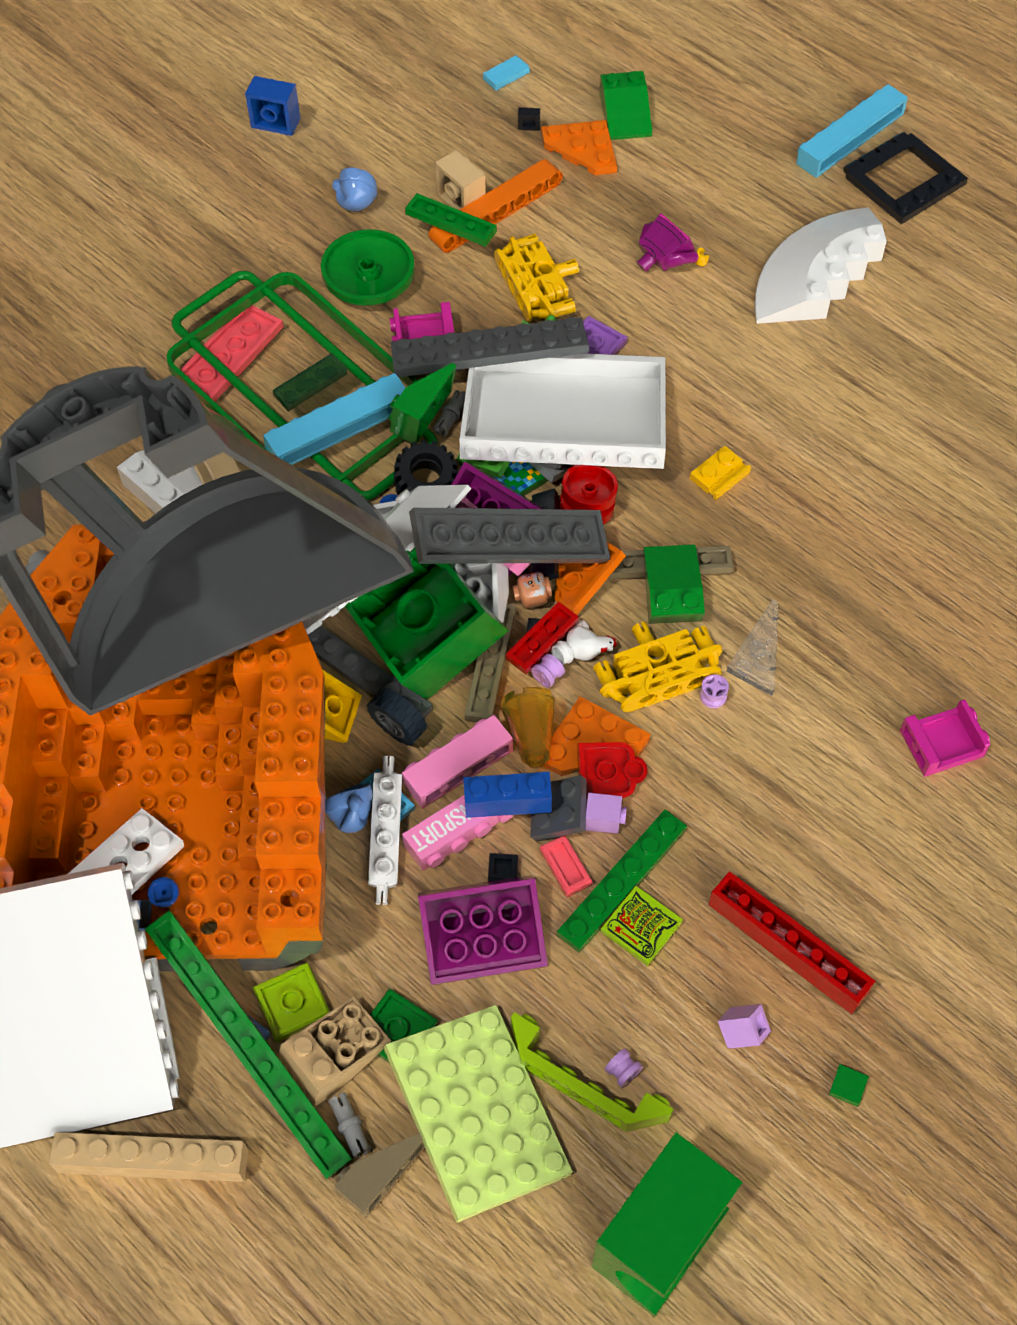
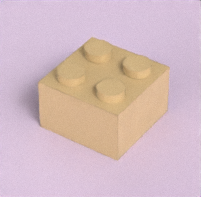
M457 150L435 162L437 197L446 205L460 210L486 194V176L484 172L475 167L466 156H463Z

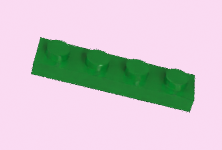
M418 193L415 194L405 207L406 215L484 247L487 246L497 233V225Z

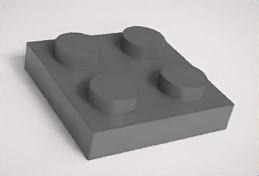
M579 775L551 782L552 811L549 813L531 814L530 837L533 840L541 841L586 831V778Z

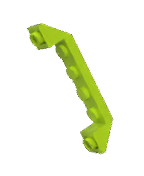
M515 1012L511 1016L513 1037L520 1063L525 1066L526 1071L625 1132L669 1122L673 1108L669 1106L670 1103L662 1096L657 1094L652 1096L646 1092L636 1111L632 1113L630 1111L631 1108L619 1099H614L613 1101L604 1096V1091L591 1082L585 1084L578 1080L576 1073L565 1066L559 1068L550 1062L551 1059L545 1053L539 1050L531 1051L540 1037V1027L537 1026L538 1023L532 1017L526 1014L520 1016Z

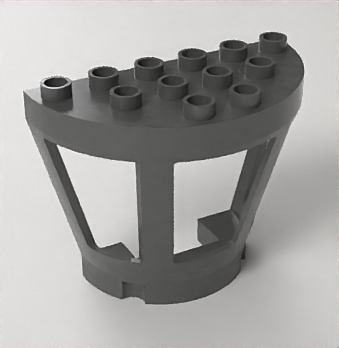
M134 366L116 367L85 375L63 385L39 400L25 411L0 437L2 441L0 448V586L69 700L90 716L414 572L408 553L399 537L373 504L363 495L338 479L320 472L294 467L253 443L233 422L207 408L186 384L173 375L156 380L146 367ZM142 435L145 455L167 478L222 452L249 467L250 470L226 475L205 483L180 496L159 510L147 521L142 522L85 462ZM44 489L114 553L85 599L79 612L70 644L16 552V549L46 536L41 491Z

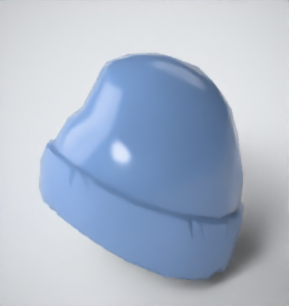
M359 168L343 169L340 172L339 179H335L332 183V187L336 191L338 204L348 211L356 212L365 209L373 203L377 196L376 180L370 173Z
M355 785L325 800V814L335 823L339 831L355 833L366 826L372 808L371 785Z

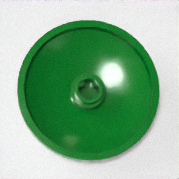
M375 229L357 230L337 238L325 250L321 260L322 279L326 288L340 300L355 305H377L398 297L408 288L415 272L414 257L410 247L398 236Z

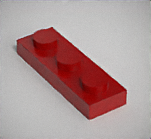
M558 601L505 654L506 660L526 675L551 650L552 646L556 645L579 622V616Z

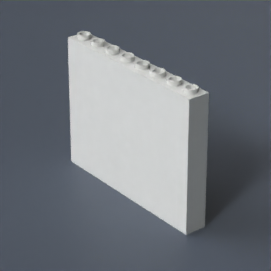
M582 353L469 368L460 432V459L664 469L666 450L665 357Z
M125 863L0 888V1148L52 1137L55 1132L70 1133L172 1110L175 1099L179 1097L177 1079H171L169 1068H173L170 1049L165 1050L163 1039L167 1038L164 1020H158L156 1009H160L158 991H152L150 979H154L151 961H146L143 950L147 949V939L144 930L139 931L137 919H141L138 901H133L130 889H134V879L131 870L126 871Z

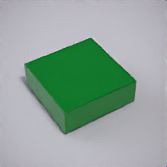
M839 1064L828 1095L858 1107L869 1076Z

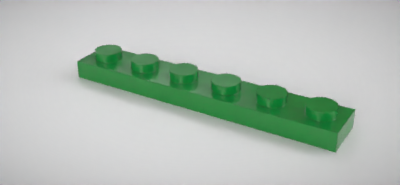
M664 809L557 930V936L580 953L633 888L643 881L684 834L687 825Z

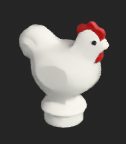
M579 620L568 632L566 642L558 641L556 645L552 646L551 651L552 655L564 665L566 663L570 664L573 658L590 660L600 653L613 651V648L617 646L615 638L609 635L597 636L589 630V625L585 620Z

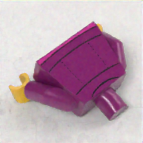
M662 213L658 215L655 221L644 224L639 240V246L644 255L636 262L644 272L654 264L663 271L690 263H695L698 266H705L707 264L709 255L704 256V248L700 247L697 249V252L694 251L695 248L691 238Z

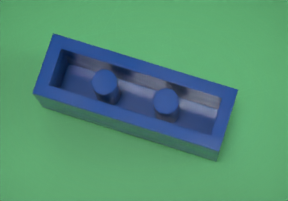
M550 772L463 777L466 818L549 813L552 811Z

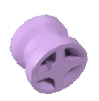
M545 654L542 657V662L531 668V673L542 686L550 688L554 684L555 679L565 673V668L555 656Z
M717 674L707 676L701 685L700 700L702 704L709 708L721 707L727 699L729 690L727 680Z
M624 1048L610 1060L604 1070L609 1075H614L617 1078V1084L624 1088L641 1072L643 1065L640 1062H635L630 1057V1052Z

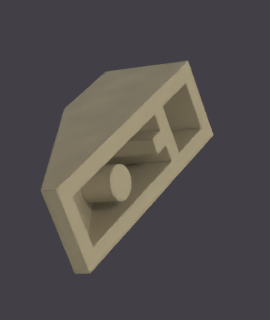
M418 1133L360 1159L351 1168L346 1166L335 1180L337 1182L335 1186L337 1194L366 1218L425 1147L421 1134Z

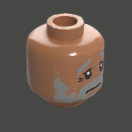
M541 572L520 575L517 579L518 585L513 586L515 601L521 600L524 608L546 605L548 598L552 597L549 577H544Z

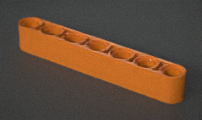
M543 159L461 208L460 211L492 224H497L556 188L562 181L563 173L547 159ZM435 226L430 229L428 234L429 239L444 253H449L469 241Z

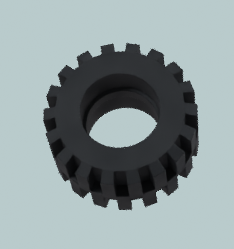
M421 440V444L417 445L415 441L411 443L410 448L405 446L402 449V454H398L394 465V486H396L395 491L397 495H400L406 489L410 492L418 486L452 485L458 474V464L456 460H453V453L451 451L447 452V447L443 444L440 447L437 446L435 441L427 444V440ZM426 468L435 471L439 478L433 482L426 483L418 481L412 474L416 470Z

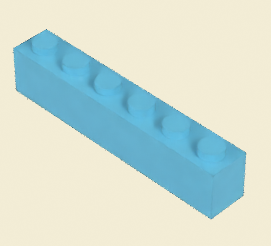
M889 84L875 91L871 97L861 101L858 106L847 111L844 116L837 121H833L823 131H819L812 139L802 143L797 152L796 164L817 178L904 115L908 97Z
M395 373L387 377H381L378 381L366 387H360L345 397H339L328 405L318 407L302 417L294 418L279 428L271 429L263 435L265 449L291 465L298 463L389 419L392 408H390L391 402L397 394L401 395L405 386Z

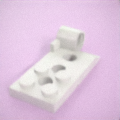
M141 808L68 874L114 865L117 862H126V871L131 870L134 879V889H130L132 895L184 847V842ZM140 842L149 843V847L144 851L134 850V847Z

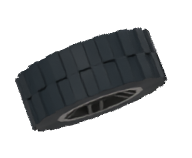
M381 688L366 705L367 711L376 724L398 742L407 746H412L427 729L426 721L421 713L406 698L389 688Z

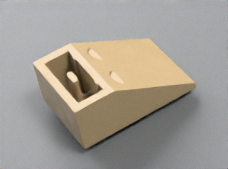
M353 996L281 1044L279 1058L316 1107L339 1091L385 1048L386 1044L391 1043V1040Z

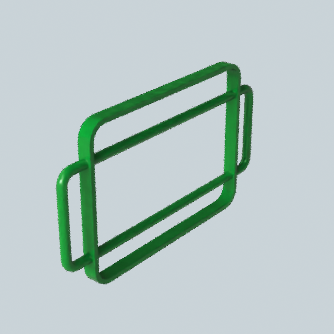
M243 270L233 273L173 316L171 321L172 328L182 339L168 350L166 357L170 373L186 384L207 408L233 422L250 441L262 447L188 378L174 362L180 355L193 348L278 428L287 424L277 412L200 343V341L265 296L364 385L368 386L376 382L274 292L276 288L282 285H291L298 288L394 373L392 357L300 276L291 272H281L263 282L252 272ZM247 280L256 287L190 333L181 325L183 319L237 282ZM413 375L399 377L408 386L418 381ZM427 428L422 436L428 441V444H431L432 441L437 442L435 434ZM393 434L343 473L320 452L310 457L331 477L355 489L367 500H373L394 484V472L368 491L360 490L351 481L399 445L404 439Z

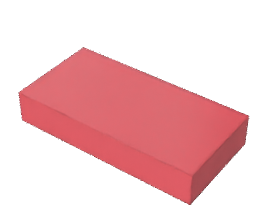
M561 836L540 846L542 856L566 897H570L592 886L591 878L566 836Z

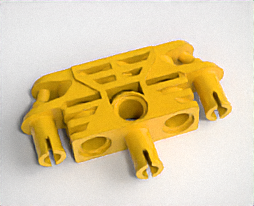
M536 233L518 239L512 236L503 250L497 248L494 251L498 269L528 322L532 321V317L546 319L547 316L554 315L558 318L576 312L575 303L572 301V298H568V287L563 280L565 276L579 273L578 263L575 258L555 265L543 242H539Z
M641 622L642 628L637 623L631 629L639 646L616 653L613 657V668L617 671L619 679H616L609 661H602L604 667H602L600 662L593 666V670L602 685L599 693L605 698H612L621 703L620 709L623 712H632L701 687L703 680L709 675L717 674L721 676V668L717 667V665L719 664V656L722 653V646L714 644L706 626H700L702 632H700L698 627L691 632V636L697 644L696 646L693 644L692 637H689L687 629L655 640L648 628V624ZM656 656L660 659H652L651 657Z

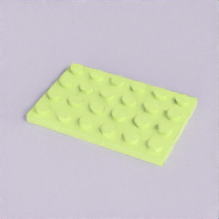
M497 1005L385 1045V1053L418 1132L422 1136L423 1144L456 1223L571 1176L573 1171L525 1066L520 1063L518 1051Z

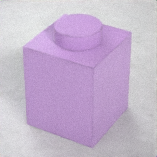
M588 793L586 830L618 834L619 824H625L627 807H621L622 796Z

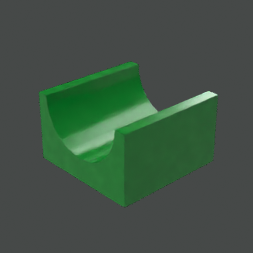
M414 547L410 552L407 550L414 570L413 573L365 593L351 603L348 602L345 607L400 684L428 700L509 630L477 597L458 573L454 564H418Z
M675 1132L596 1241L592 1268L655 1318L730 1208L727 1205L743 1182Z

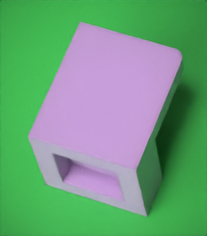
M762 1004L731 1007L718 1020L728 1048L758 1046L771 1032Z

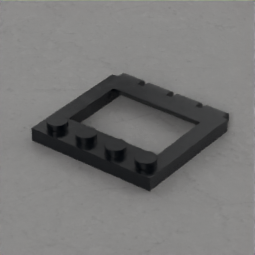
M905 132L899 133L874 148V150L859 157L858 160L856 159L843 167V171L846 174L845 178L901 225L965 186L968 177L912 133L908 135ZM908 149L938 174L895 200L865 174Z

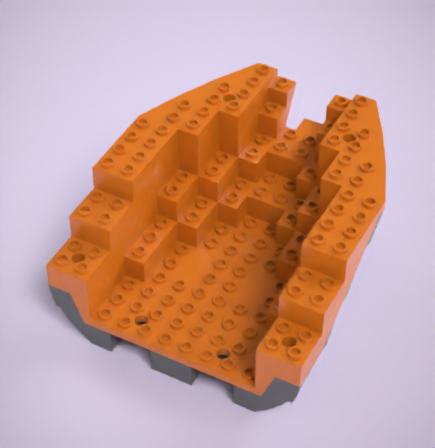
M73 525L30 575L69 644L79 612L89 591L101 571L114 555L84 525ZM9 603L0 615V888L68 874L142 808L184 842V847L131 895L132 900H149L148 888L155 879L161 877H169L178 884L179 897L173 905L161 908L152 904L150 925L170 910L206 959H238L243 971H272L298 962L310 954H318L323 945L327 868L324 767L325 678L303 622L90 716L69 700L12 604ZM140 842L134 847V850L144 851L149 847V843ZM117 862V863H116V864L125 863V868H126V866H127V863H126V862ZM206 923H216L217 929L212 934L207 935L201 932L202 927ZM145 932L147 939V949L143 950L145 960L157 958L159 971H175L148 933Z

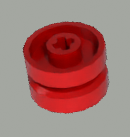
M575 465L569 468L563 476L559 504L560 510H600L603 525L608 523L613 517L618 490L616 476L604 466Z

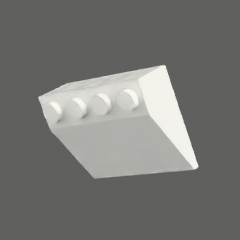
M144 450L136 452L117 466L123 486L155 514L180 496L202 485L194 467H190L167 478L145 455Z

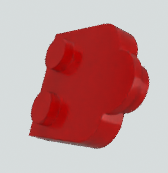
M595 742L577 744L578 776L582 775L587 779L586 799H588V793L626 798L634 792L636 784L642 782L647 776L648 768L645 761L635 756L634 750L627 743Z

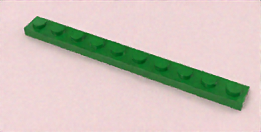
M169 910L145 928L148 935L323 1176L328 1179L353 1159L173 912Z

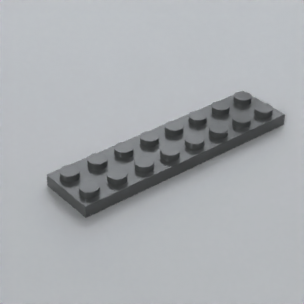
M569 317L563 320H545L540 323H522L516 326H498L493 329H475L462 333L400 339L391 342L394 373L398 377L434 373L451 363L456 364V370L589 353V344L582 317Z
M414 507L409 511L418 564L606 563L610 560L600 510Z

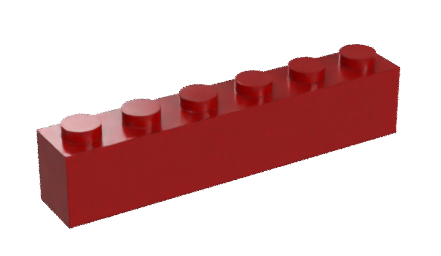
M730 871L711 892L708 904L711 908L851 1015L871 991L876 982L874 979Z

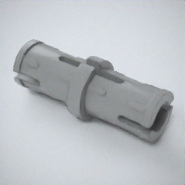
M456 390L449 403L443 406L441 410L442 415L433 427L435 433L438 435L442 433V436H447L453 423L459 420L460 412L464 407L465 392L461 391L460 393V390Z
M340 1093L339 1101L342 1107L336 1096L332 1097L328 1103L332 1107L339 1123L337 1127L341 1135L344 1134L352 1152V1157L357 1159L361 1157V1150L363 1155H366L372 1149L361 1129L362 1121L359 1116L355 1115L347 1093Z

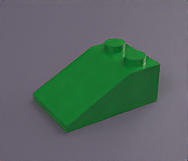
M644 71L601 74L600 100L610 139L652 137L649 98Z
M451 363L405 387L401 395L397 394L393 398L390 405L392 412L389 416V421H391L390 432L410 443L415 441L418 443L452 392L456 364Z
M696 544L643 547L648 624L701 621L705 610Z

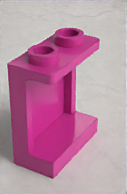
M450 302L440 303L441 313L400 317L398 308H394V318H389L391 332H396V336H392V341L454 333Z
M965 699L959 701L954 709L920 720L915 715L906 717L900 728V733L924 777L983 758L990 746L988 733L982 730L977 721L975 710L969 707Z

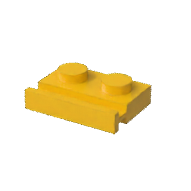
M723 446L690 473L689 479L707 494L713 495L714 500H717L747 476L751 471V466L749 464L745 465L739 456L726 446Z

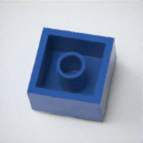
M254 76L245 92L251 128L292 136L301 119L296 84Z

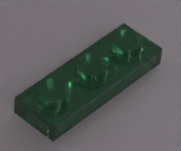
M331 353L273 389V396L289 412L347 375V368Z

